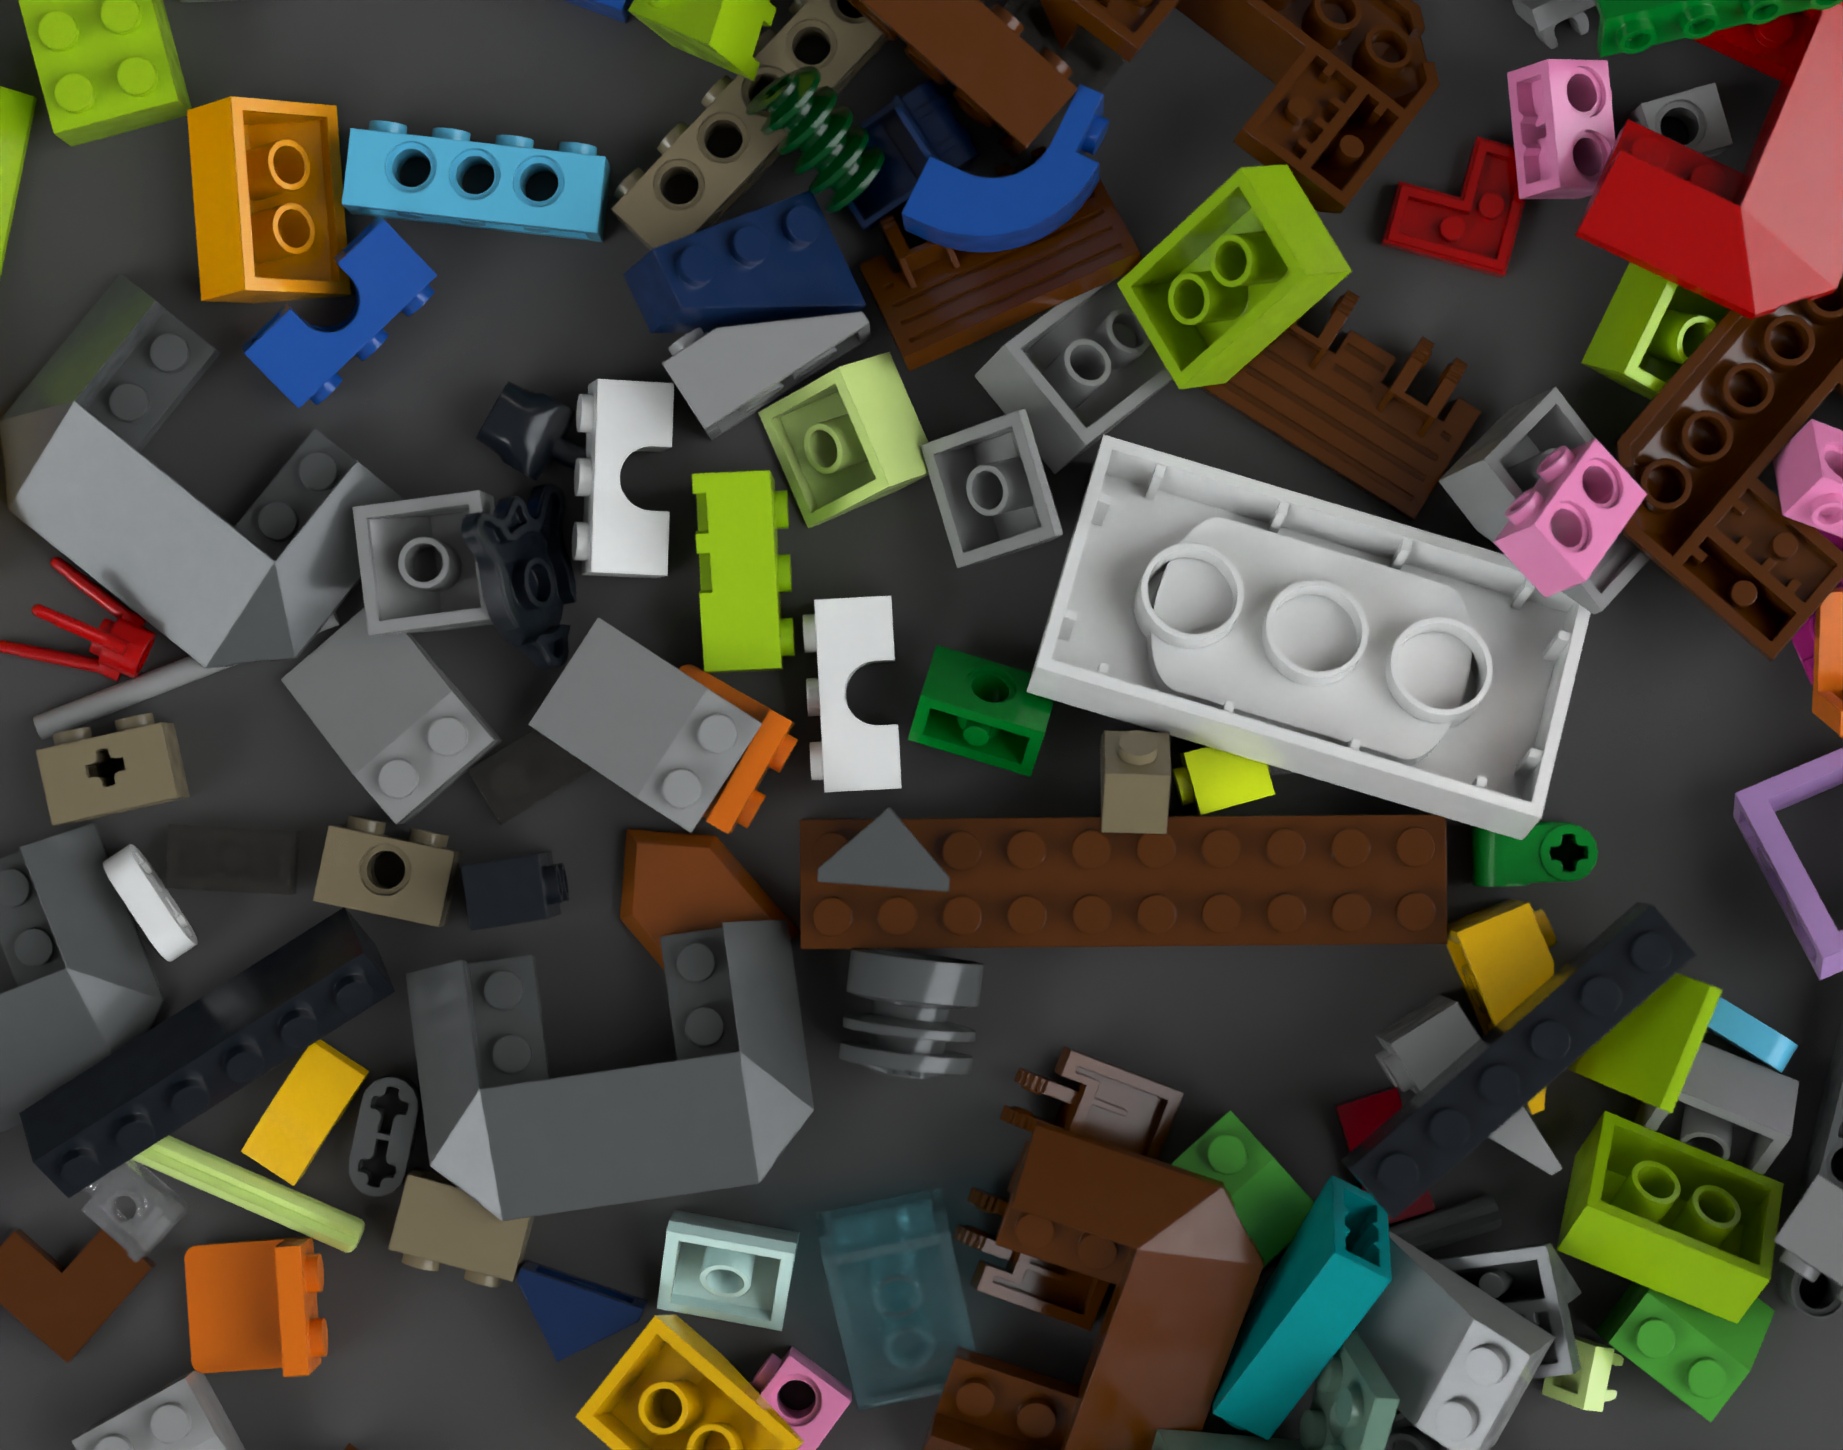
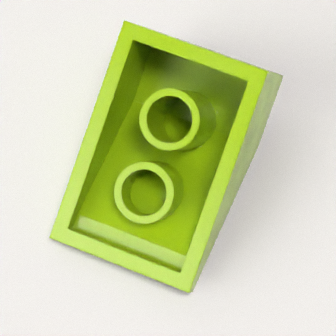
M1629 262L1581 363L1621 386L1652 400L1730 309Z
M1676 973L1567 1069L1672 1114L1723 990Z

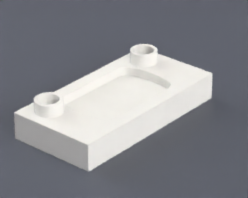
M1103 434L1090 472L1026 692L1151 730L1169 733L1171 736L1523 840L1542 818L1591 612L1562 591L1545 598L1505 554Z

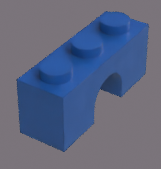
M380 215L333 258L352 279L356 290L355 304L345 319L329 326L314 325L303 319L286 303L241 346L243 353L298 409L309 399L315 405L325 400L343 380L337 372L354 355L361 361L367 359L388 338L389 334L383 327L400 311L407 317L414 314L435 292L429 283L438 275Z

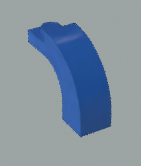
M1080 84L1046 152L1033 165L1019 173L999 178L979 177L929 156L901 213L905 231L940 246L959 251L998 252L1028 245L1057 230L1081 209L1099 182V162L1084 156V153L1087 152L1095 155L1107 132L1110 120L1103 117L1104 94Z

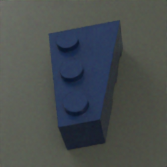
M810 191L653 248L623 274L651 333L691 332L697 328H701L703 332H711L719 327L854 313L867 306L816 198Z

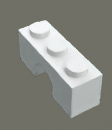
M596 379L588 384V394H579L576 427L577 432L586 433V458L576 459L574 493L575 496L584 497L583 522H575L573 526L572 558L573 560L582 561L581 575L655 579L668 576L670 511L644 510L632 504L621 488L620 472L624 461L633 452H663L672 448L674 383Z
M873 596L814 600L815 614L803 615L805 653L817 652L818 678H806L808 717L820 716L822 739L821 742H810L811 779L824 780V793L902 788L899 725H871L862 722L853 715L846 698L849 680L858 669L871 663L895 662L892 597Z

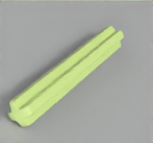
M169 1135L132 1158V1160L345 1253L352 1252L357 1247L365 1229V1222L356 1216Z

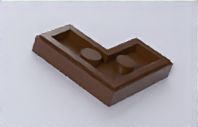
M107 1223L65 1269L19 1228L0 1246V1304L66 1363H69L157 1264L113 1225Z

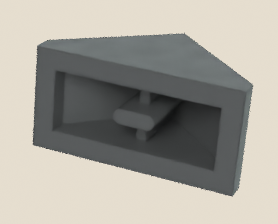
M889 807L818 868L817 882L949 892L950 877Z

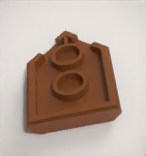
M626 829L620 920L663 969L664 963L660 936L721 928L722 922L788 919L717 835ZM788 919L791 940L799 930Z

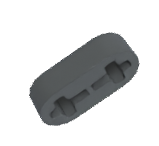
M387 1075L377 1079L365 1090L361 1100L349 1158V1176L352 1184L361 1193L371 1197H383L393 1193L405 1182L410 1170L422 1111V1100L418 1087L404 1076ZM395 1087L399 1089V1100L408 1103V1111L400 1112L394 1117L391 1131L382 1130L385 1109L375 1106L376 1096L381 1097L388 1094L390 1088ZM380 1140L389 1141L386 1162L396 1166V1173L386 1175L380 1184L372 1182V1171L363 1168V1160L371 1159L377 1154Z

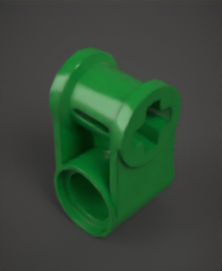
M1563 821L1538 822L1523 840L1471 825L1473 886L1508 887L1525 886L1541 882H1572L1581 880L1590 874L1597 863L1598 848L1595 839L1589 831L1573 823ZM1567 834L1569 842L1580 845V854L1569 857L1567 868H1563L1560 860L1550 857L1551 847L1560 846L1562 835Z

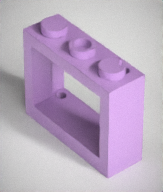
M1843 747L1735 793L1733 818L1819 980L1843 971V930H1837L1775 812L1843 784Z

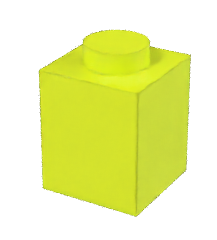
M1208 746L1179 753L1182 767L1172 769L1182 806L1193 803L1196 815L1211 813L1275 795L1267 764Z

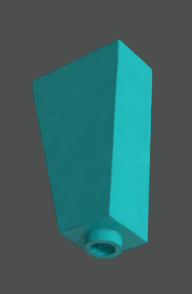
M1334 1175L1329 1178L1243 1321L1213 1399L1212 1413L1223 1418L1232 1427L1241 1430L1246 1429L1269 1440L1392 1281L1388 1213L1383 1210L1369 1193Z

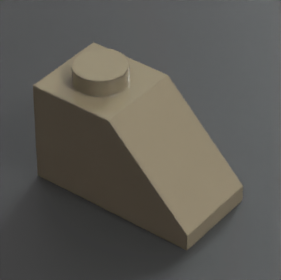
M1142 730L1104 731L1100 740L1101 832L1167 834L1171 783L1170 734Z

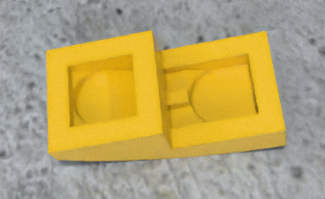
M321 1039L307 1047L275 1095L241 1152L292 1186H295L303 1177L331 1129L343 1116L370 1071Z

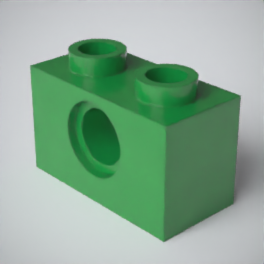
M936 645L908 740L1031 777L1054 700L1026 692L1032 673Z

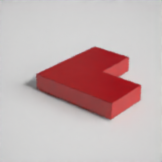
M1477 136L1473 142L1459 197L1399 181L1396 184L1380 245L1503 278L1507 272L1526 199H1519L1514 146Z

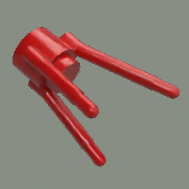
M53 557L50 561L52 568L117 618V621L104 618L99 628H95L41 604L33 605L32 614L91 641L89 652L99 656V659L6 640H0V652L96 672L117 682L122 674L135 679L150 654L156 634L144 628L146 620L138 613L127 609L62 558Z

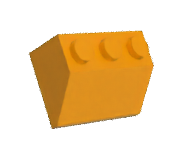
M230 96L187 110L201 301L266 303L351 295L350 277L333 259L347 246L345 209L342 205L343 183L337 105Z

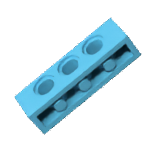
M381 120L369 121L368 130L350 128L342 205L351 214L374 217L380 215L383 218L603 242L611 166L606 156H597L596 146L578 142H560L558 151L533 148L534 140L515 135H496L495 144L470 141L471 133L442 127L433 128L432 137L407 134L406 125ZM415 157L429 160L431 170L429 177L423 184L416 187H407L400 183V170L406 161ZM478 164L492 167L494 169V181L487 191L480 194H470L463 190V176L469 168ZM541 171L555 174L558 177V187L551 198L545 201H533L526 197V183L532 175Z

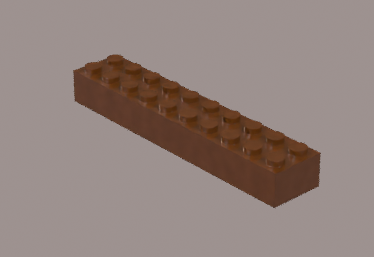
M1435 814L1168 816L1167 834L1101 832V817L900 818L949 875V892L817 882L818 868L876 818L800 820L801 949L1448 944L1446 818Z

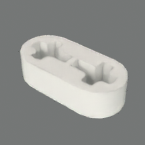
M127 845L103 861L104 870L112 885L147 938L164 959L172 962L198 944L197 937L188 920L148 860L134 845Z

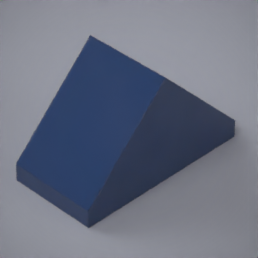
M527 1260L521 1267L517 1282L557 1362L639 1322L648 1301Z

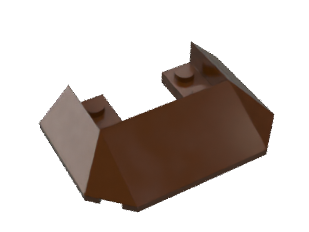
M1040 0L1061 50L1067 46L1083 27L1130 63L1176 8L1271 80L1276 86L1242 127L1233 142L1264 166L1287 164L1313 208L1318 212L1338 214L1343 212L1440 85L1435 63L1427 62L1421 35L1426 28L1421 9L1412 0Z
M1843 275L1837 289L1832 294L1811 301L1808 298L1781 306L1775 312L1758 318L1749 319L1729 310L1614 443L1616 461L1647 493L1644 500L1622 529V534L1769 661H1773L1843 579V552L1814 527L1783 516L1780 498L1757 479L1833 389L1843 397Z
M1037 1120L1000 1223L995 1245L1115 1284L1116 1287L1080 1386L957 1346L921 1450H1152L1157 1429L1201 1432L1264 1266V1259L1253 1238H1249L1235 1211V1204L1222 1181Z

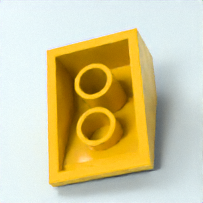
M1508 898L1447 924L1448 944L1446 946L1483 1035L1488 1033L1554 975L1555 963L1548 949L1557 944L1554 931L1545 912L1542 909L1534 911L1529 902ZM1546 1087L1523 1106L1528 1113L1533 1115L1544 1110Z
M676 1314L655 1315L575 1416L612 1450H798L804 1442L717 1349Z

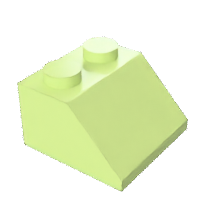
M890 352L837 367L758 412L807 528L817 526L894 493L929 475L920 446L928 443V440Z

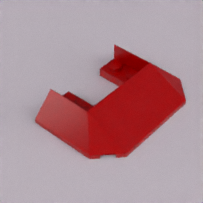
M1843 2L1825 10L1808 9L1778 16L1776 19L1764 24H1743L1714 31L1703 38L1692 39L1780 81V85L1743 172L1741 173L1628 119L1618 134L1574 236L1749 319L1773 313L1779 307L1806 298L1811 301L1832 294L1837 289L1843 275Z

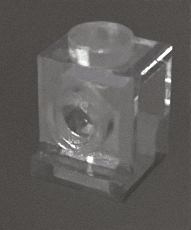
M130 1159L119 1168L117 1167L84 1188V1191L92 1198L81 1211L128 1251L126 1255L137 1263L157 1247L188 1212L191 1206L146 1166ZM120 1196H128L134 1200L137 1210L133 1218L128 1219L117 1210L116 1204Z

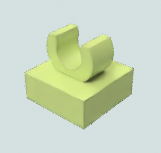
M1574 1335L1581 1368L1574 1374L1545 1377L1542 1395L1582 1410L1603 1412L1604 1402L1612 1401L1617 1396L1616 1390L1607 1387L1611 1366H1622L1624 1358L1614 1353L1615 1348Z

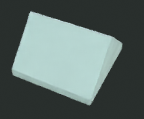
M675 1210L669 1219L666 1231L657 1309L782 1331L800 1232Z

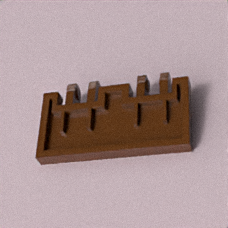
M1045 146L1031 151L1032 165L1046 152ZM1008 162L994 168L997 178L1016 174L1015 169L1011 168ZM1099 177V182L1091 196L1070 220L1054 232L1028 245L998 252H967L943 247L928 241L909 249L899 221H896L892 214L879 220V223L901 271L893 274L884 254L860 264L859 267L910 372L1121 277L1131 271L1142 259L1133 238Z
M1347 290L1344 295L1338 298L1330 311V318L1317 338L1297 326L1298 319L1229 381L1223 384L1197 387L1410 521L1414 520L1482 412L1458 397L1443 420L1437 418L1468 367L1467 363L1457 357L1452 363L1447 364L1438 378V385L1425 405L1405 393L1417 372L1423 369L1432 355L1431 349L1434 343L1423 336L1417 342L1389 387L1381 382L1396 358L1357 333L1350 330L1335 353L1328 350L1360 298L1350 290Z
M1065 1046L1062 1049L1054 1072L1079 1082L1077 1088L1019 1068L1014 1080L1016 1083L1032 1093L1038 1095L1045 1094L1061 1100V1106L1054 1122L1033 1115L1031 1111L1019 1106L1011 1107L1008 1105H1004L1000 1115L1001 1120L1029 1132H1033L1038 1120L1158 1160L1184 1095L1183 1092L1176 1088ZM1026 1140L1007 1189L1009 1193L1012 1192L1029 1140ZM972 1187L967 1199L974 1204L975 1208L1001 1216L1004 1215L1009 1201L1008 1198L976 1187ZM957 1224L953 1239L974 1249L1008 1260L1006 1268L980 1259L970 1282V1285L975 1290L1091 1331L1109 1282L995 1245L996 1236L988 1234L984 1230L972 1225Z

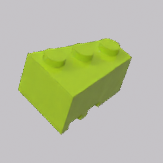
M633 0L628 12L673 47L755 81L760 65L753 58L762 26L772 25L777 8L770 3V0Z
M770 470L692 474L693 494H696L698 531H696L695 536L696 552L699 554L701 591H699L704 672L710 674L784 670L783 656H795L793 618H781L780 593L792 592L790 554H778L777 529L789 528L787 490L776 491L775 479Z

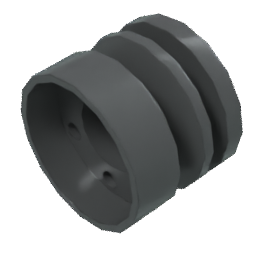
M851 949L847 992L874 1000L873 1013L844 1015L842 1027L869 1032L870 1041H841L839 1059L857 1063L872 1070L874 1073L895 1077L936 1079L937 1077L952 1074H971L973 1056L945 1050L946 1041L975 1042L976 1030L948 1021L950 1009L979 1006L984 964L971 960L881 949Z

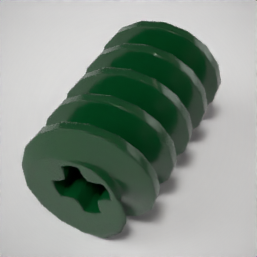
M807 66L787 73L765 87L752 99L746 113L753 115L767 108L771 114L762 125L761 132L764 135H769L784 129L787 134L776 150L780 155H785L798 148L801 150L802 155L792 170L796 175L803 174L814 168L818 171L808 190L816 195L831 188L834 194L824 209L832 213L851 203L870 185L880 171L885 156L880 147L876 145L866 146L869 141V133L861 126L850 127L853 121L851 110L845 106L834 107L837 101V93L829 86L818 87L821 81V73L817 68Z

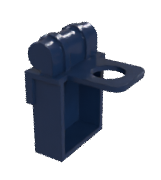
M933 80L924 82L903 97L897 94L893 97V102L857 125L865 128L869 133V141L866 146L876 145L880 147L885 156L880 171L870 185L848 204L849 209L863 230L870 231L880 224L879 220L890 214L894 215L905 207L929 156L960 170L980 156V153L971 141L973 138L968 129L962 127L949 107L950 101L946 94L940 93Z

